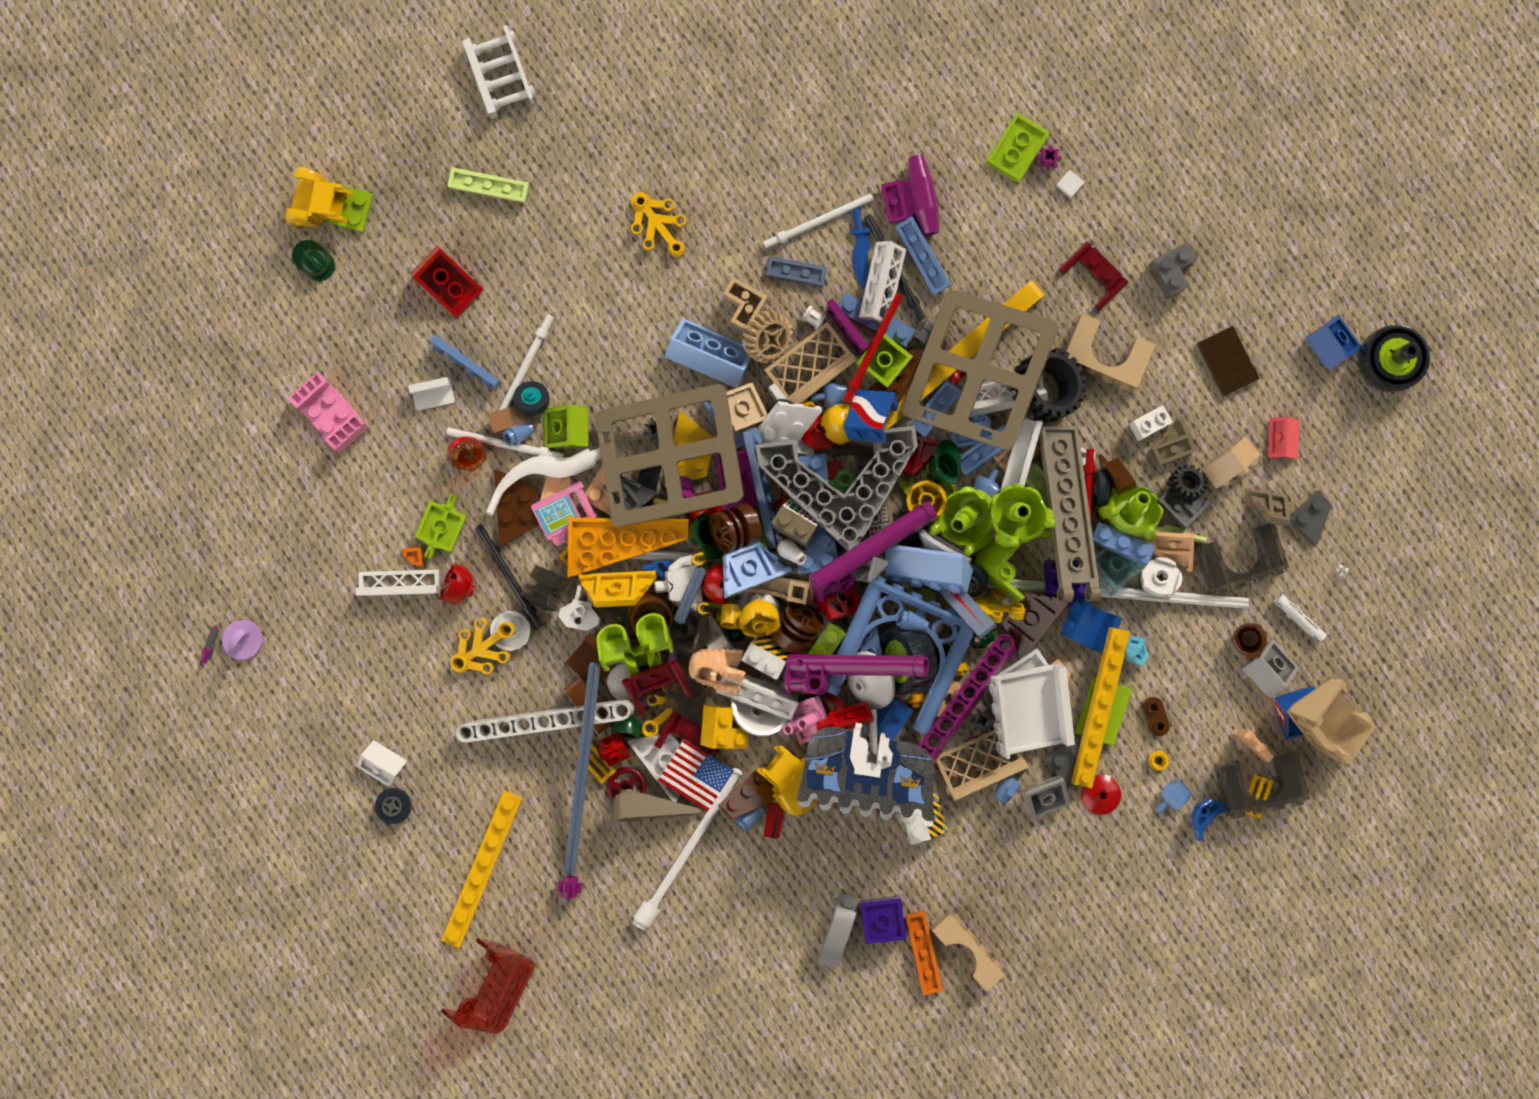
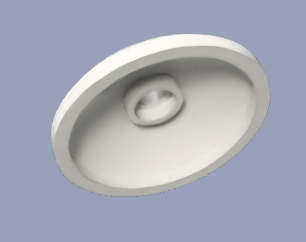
M921 528L918 530L919 538L925 549L963 554L968 563L971 562L972 558L965 556L964 552L937 535H931L925 529Z
M861 651V652H858L856 655H875V654H873V653H871V652H867V651ZM846 676L848 687L854 697L861 703L866 701L869 708H884L894 698L895 682L893 676Z
M760 679V680H763V681H765V682H768V683H771V684L775 685L774 683H772V682H770V681H767V680H764V679ZM731 698L734 720L744 731L752 735L762 737L773 735L780 731L788 720Z

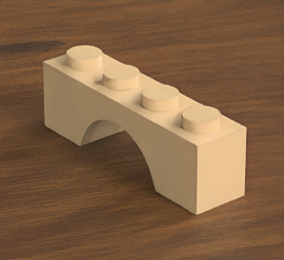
M780 577L745 591L761 594L769 593L772 596L805 605L813 603L814 597L810 588V582L788 577Z
M947 912L931 927V930L945 946L963 944L972 950L974 967L971 974L987 992L1005 976L1001 971L1003 966L996 959L992 961L988 957L990 952L983 944L979 946L974 941L977 937L969 928L966 931L962 928L961 924L963 922L955 913L951 915Z

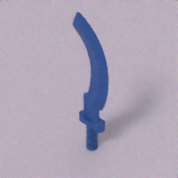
M857 208L852 210L856 230L850 229V234L855 235L857 242L853 250L855 274L861 288L865 292L869 275L868 250H870V244L867 234L870 233V228H863L860 209ZM885 291L884 294H885V297H886V299H887V298H888V292Z

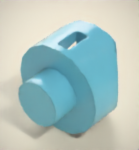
M1132 636L1129 639L1125 652L1127 662L1139 665L1145 664L1149 655L1145 646V638Z

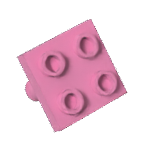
M819 695L799 702L791 721L783 725V731L786 735L796 732L800 745L810 741L812 736L818 732L816 722L824 720V717L827 716Z

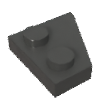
M621 475L626 510L642 508L658 496L656 491L650 490ZM619 492L613 493L614 502L616 504L620 503Z
M1169 489L1158 498L1157 502L1183 530L1211 504L1207 500L1202 501L1199 499L1192 503L1189 501L1183 503L1184 499L1178 501V496L1173 497L1172 494L1174 492H1169Z

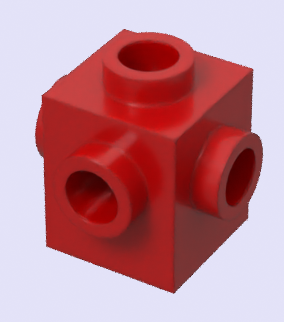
M619 732L597 741L600 748L597 750L601 761L605 760L609 767L631 757L627 743Z

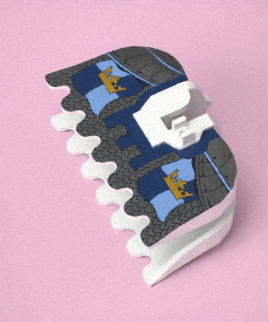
M856 723L854 732L839 727H827L819 730L812 736L808 743L802 780L797 795L800 807L808 808L812 801L817 799L820 808L824 811H828L832 804L837 802L840 811L844 814L850 813L852 807L857 805L860 808L861 815L864 817H869L872 811L877 808L880 810V815L884 820H889L894 812H899L904 823H910L915 815H920L923 825L933 826L934 767L930 756L922 747L910 742L890 741V738H886L885 733H881L877 763L874 764L868 763V742L861 737V723Z

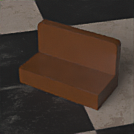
M1102 454L1098 455L1100 468L1108 473L1110 484L1118 495L1137 487L1136 481L1119 458L1107 462Z

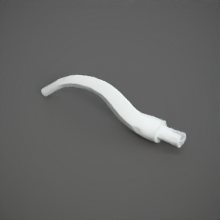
M600 447L592 451L585 449L571 457L536 456L521 462L501 480L485 513L493 516L500 498L506 489L527 475L541 474L554 478H565L595 467L596 462L602 459Z

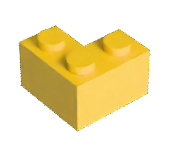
M704 705L700 745L712 749H747L749 733L740 726L732 725L733 708L723 705Z

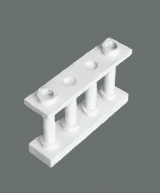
M507 25L503 26L506 35L479 45L476 43L472 44L470 38L462 40L491 119L498 117L497 110H500L499 107L528 97L531 105L535 104L534 97L537 96L533 85L529 86L517 54L514 45L517 39L514 31H509ZM506 43L510 44L513 53L486 63L478 61L477 56L481 52ZM516 61L519 69L518 72L493 81L485 80L483 74L487 73L486 71ZM522 79L526 90L497 100L496 98L492 99L490 92L493 89Z

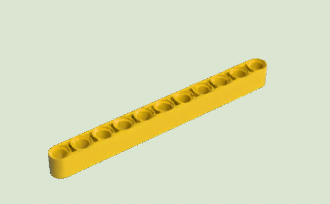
M1031 280L1003 305L1026 312L1042 299L1045 294ZM986 318L948 352L972 359L979 350L990 318ZM1006 324L1003 331L1007 329L1011 324ZM940 364L934 365L921 401L958 370ZM909 388L900 403H898L897 411L889 412L884 429H890L904 417L902 406Z

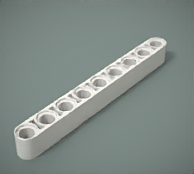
M627 699L596 703L594 724L627 719L634 712L633 703ZM584 705L469 721L457 728L456 736L461 742H473L582 726L580 712L584 710ZM620 705L626 706L628 710L627 714H622L620 712ZM600 708L607 710V717L600 715ZM562 713L568 716V723L561 720ZM542 716H545V717L548 718V720H549L548 726H546V725H544V724L542 723V721H541ZM523 719L529 722V728H525L522 725ZM503 722H507L509 724V731H506L503 728ZM484 725L490 727V734L484 731ZM465 727L470 729L471 736L465 734Z

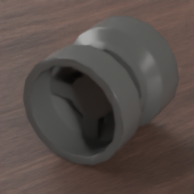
M925 320L921 324V329L916 331L912 337L920 345L926 347L934 325Z

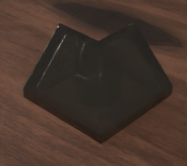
M674 606L672 625L669 630L673 648L694 654L712 640L708 616L689 611L684 624H680L674 621V616L678 607Z

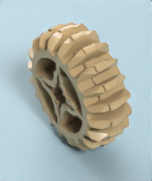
M762 310L761 314H755V319H749L751 322L749 325H745L747 331L742 333L745 337L742 340L744 344L743 349L756 362L773 363L774 359L777 360L781 354H785V349L790 348L788 343L793 341L790 337L793 334L791 330L792 325L788 322L787 317L778 311Z

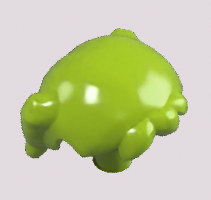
M1018 483L1012 484L1011 486L1003 487L1000 493L993 495L991 499L990 518L996 532L995 541L1003 547H1017L1021 543H1027L1039 537L1046 528L1055 527L1053 511L1045 506L1040 493L1034 488L1024 487Z
M1138 486L1120 495L1114 490L1109 497L1108 503L1100 506L1098 509L1099 516L1104 520H1108L1114 529L1135 538L1142 537L1146 542L1156 539L1157 533L1155 529L1164 511L1157 503L1158 497L1151 493L1149 488Z
M971 486L963 487L961 490L950 494L946 498L947 502L944 511L937 519L932 521L929 532L933 536L941 532L949 541L960 547H965V556H970L974 552L984 549L992 541L991 531L994 528L990 518L992 498L986 495L983 490L974 489Z

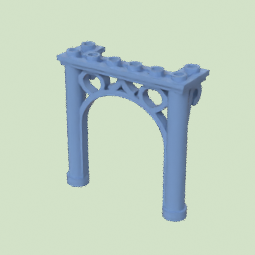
M879 575L872 583L866 582L868 586L837 655H856L865 635L872 628L884 622L897 621L898 614L904 609L901 600L917 607L912 613L926 620L924 616L925 611L940 617V619L933 621L931 629L927 627L926 630L938 648L939 667L911 727L927 735L932 728L974 632L954 609L949 607L948 610L940 608L941 604L932 599L929 602L922 600L923 596L914 591L911 594L904 592V587L893 583L891 586L885 582L886 579ZM892 600L898 603V611L895 614L886 615L882 610L884 601ZM877 606V609L879 613L882 615V617H879L869 623L873 615V612ZM941 623L949 625L952 628L951 635L947 638H938L935 632L937 625ZM952 641L950 649L945 657V652L942 643H948ZM830 675L827 692L838 696L847 675Z

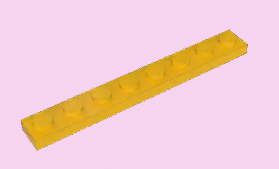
M1109 627L1071 783L1074 785L1089 788L1093 786L1130 636L1129 631Z
M506 790L503 791L441 941L457 948L462 946L523 797Z

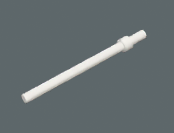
M870 193L786 232L783 230L777 233V236L764 241L763 244L767 249L779 243H786L789 241L788 239L874 201Z
M547 314L541 327H538L535 333L536 337L499 410L509 408L516 388L522 383L543 339L546 340L549 334L548 329L554 319L553 316Z
M449 427L446 433L448 436L457 438L473 437L480 441V443L537 456L564 457V453L551 451L547 447L541 446L538 448L520 443L517 446H509L502 439Z

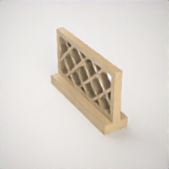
M826 322L764 369V371L783 393L786 400L800 404L857 359L850 353L830 324ZM825 328L831 334L830 342L819 341L820 332ZM807 342L816 343L814 354L803 353L804 344ZM819 343L830 345L828 356L817 355ZM832 345L840 346L845 354L839 358L831 357ZM801 347V352H795ZM791 354L800 355L799 366L787 365L788 356ZM803 355L814 357L812 368L801 367ZM817 357L828 359L825 369H815ZM775 366L784 367L783 379L775 378L770 370ZM787 367L798 369L797 380L785 379ZM801 369L812 371L811 379L808 382L799 381ZM785 381L796 383L795 392L789 396L784 390Z
M993 730L940 754L936 763L953 801L956 802L1027 770L1028 766L1021 752L1016 753L1018 760L1013 762L1004 760L1003 756L999 758L991 755L990 752L993 744L997 743L995 741L997 734ZM980 741L991 742L988 753L977 750ZM967 748L973 751L970 761L958 757L962 749ZM958 751L956 756L951 755ZM975 752L987 756L983 767L972 763ZM946 756L954 758L955 761L952 769L943 767L940 759ZM989 757L1000 761L997 769L990 770L985 768ZM957 760L968 764L965 775L953 771ZM970 765L982 769L979 777L974 779L967 776ZM984 770L989 772L982 775ZM952 773L964 777L961 785L955 788L950 783Z

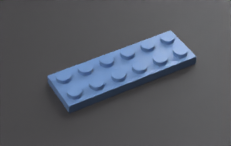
M826 453L798 457L807 468L818 474L829 484ZM822 526L819 527L807 548L796 543L807 556V560L803 565L797 564L799 576L812 574L837 558L836 540Z

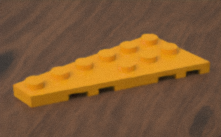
M568 518L567 578L689 540V519H657L617 527L612 523L611 518Z

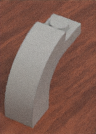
M839 893L817 963L833 969L837 968L853 926L859 899Z

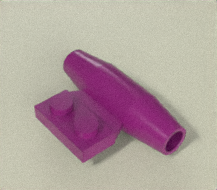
M915 155L908 158L909 182L898 180L881 184L889 224L902 222L916 214L924 236H932L940 232L939 207L934 183L924 155Z

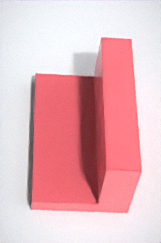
M1290 417L1270 418L1269 458L1298 459L1300 420Z

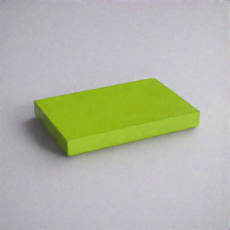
M1017 112L985 163L1019 183L1050 135V132Z
M1095 676L1092 678L1074 732L1079 735H1083L1097 678ZM1117 684L1103 743L1114 746L1132 689Z

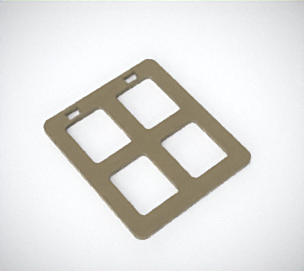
M956 290L947 292L902 406L903 415L907 418L1003 450L1012 449L1059 330L1057 323L1048 318ZM958 308L990 318L974 359L941 349L954 313ZM1006 324H1012L1040 333V338L1024 375L991 365L993 355ZM936 364L968 373L966 384L953 415L920 405L933 367ZM985 380L1012 387L1019 391L1005 429L1002 432L969 421ZM926 411L935 414L934 421L923 417ZM983 430L993 433L991 440L981 437Z
M715 384L600 410L596 414V425L611 521L615 526L624 527L738 503L743 499L744 492L727 391L724 386ZM712 401L717 436L711 439L675 446L670 411L676 408ZM654 414L660 445L659 449L618 458L613 424L618 421ZM604 433H610L611 443L605 444ZM720 453L726 482L725 490L684 498L678 463ZM663 466L668 501L626 510L621 475ZM619 492L620 503L614 504L613 493Z

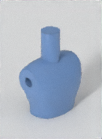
M836 383L825 384L822 393L810 395L811 402L823 401L825 409H829L836 404H848L843 401L847 393V386Z
M993 469L988 478L979 475L973 488L983 490L986 495L992 498L1001 488L995 483L1000 472Z
M1008 777L999 784L995 795L1000 801L1007 804L1020 789L1021 784L1014 778Z
M1177 779L1160 791L1164 800L1156 807V810L1161 814L1171 806L1178 811L1188 802L1193 794L1180 779Z

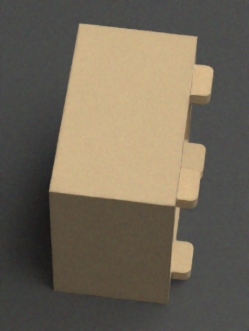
M753 383L727 392L734 436L750 428L759 427L768 414Z

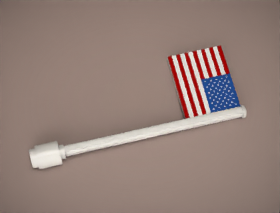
M685 739L682 740L657 780L707 812L653 897L648 901L643 900L634 914L632 923L644 931L651 927L660 913L658 909L660 900L719 810L718 804L728 796L740 775H743L740 769L729 768Z

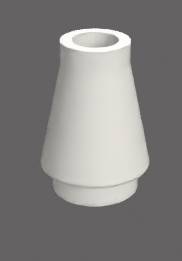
M785 539L779 544L778 552L781 557L798 565H803L806 562L807 556L793 540Z

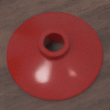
M820 413L801 437L804 444L814 450H826L835 444L824 434L826 432L824 426L822 431L817 430V427H821L822 413Z
M1099 774L1095 775L1092 788L1082 787L1081 799L1089 811L1098 815H1105L1118 807L1121 800V789L1112 777ZM1102 791L1106 793L1104 799L1099 797V793Z

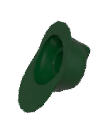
M312 240L300 241L295 245L292 251L293 263L306 276L314 281H324L332 276L335 270V262L333 257L324 248Z
M945 439L937 445L935 459L930 464V473L936 484H955L960 480L961 454L955 443Z
M702 513L696 517L694 522L689 524V539L693 545L700 547L703 553L710 559H720L724 553L718 549L711 536L709 527L711 516Z

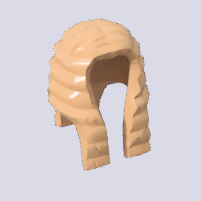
M710 648L701 649L695 652L690 659L689 674L691 678L695 679L698 683H702V685H708L715 690L737 695L740 691V685L716 681L719 673L727 679L743 681L746 673L729 667L739 666L743 657V650H725L723 648L719 650L716 648L713 650Z

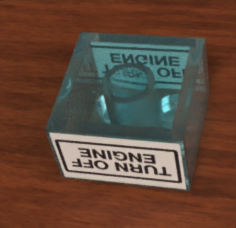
M1106 548L1095 555L1099 584L1110 597L1141 574L1146 568L1145 565Z

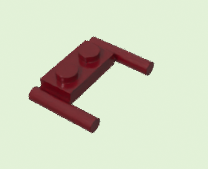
M1088 241L1058 269L1062 274H1065L1078 261L1108 290L1095 304L1098 310H1101L1128 284V281L1122 277V274L1095 247L1093 248Z
M676 660L631 675L629 679L625 678L621 681L639 715L644 714L646 710L638 695L676 681L679 682L686 697H691L694 694Z
M675 710L670 714L654 744L655 747L661 749L671 731L709 751L707 754L715 757L719 750L700 745L702 725Z

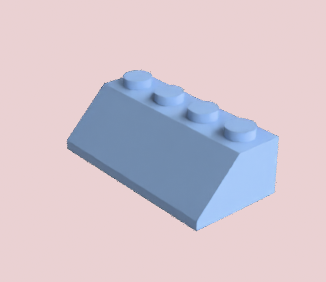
M684 318L672 335L665 354V358L673 362L682 364L735 388L739 387L752 359L743 349L744 344Z
M894 545L885 551V560L889 561L886 574L893 583L898 585L909 583L919 588L929 586L933 590H941L942 588L948 589L953 593L968 591L973 569L963 554Z

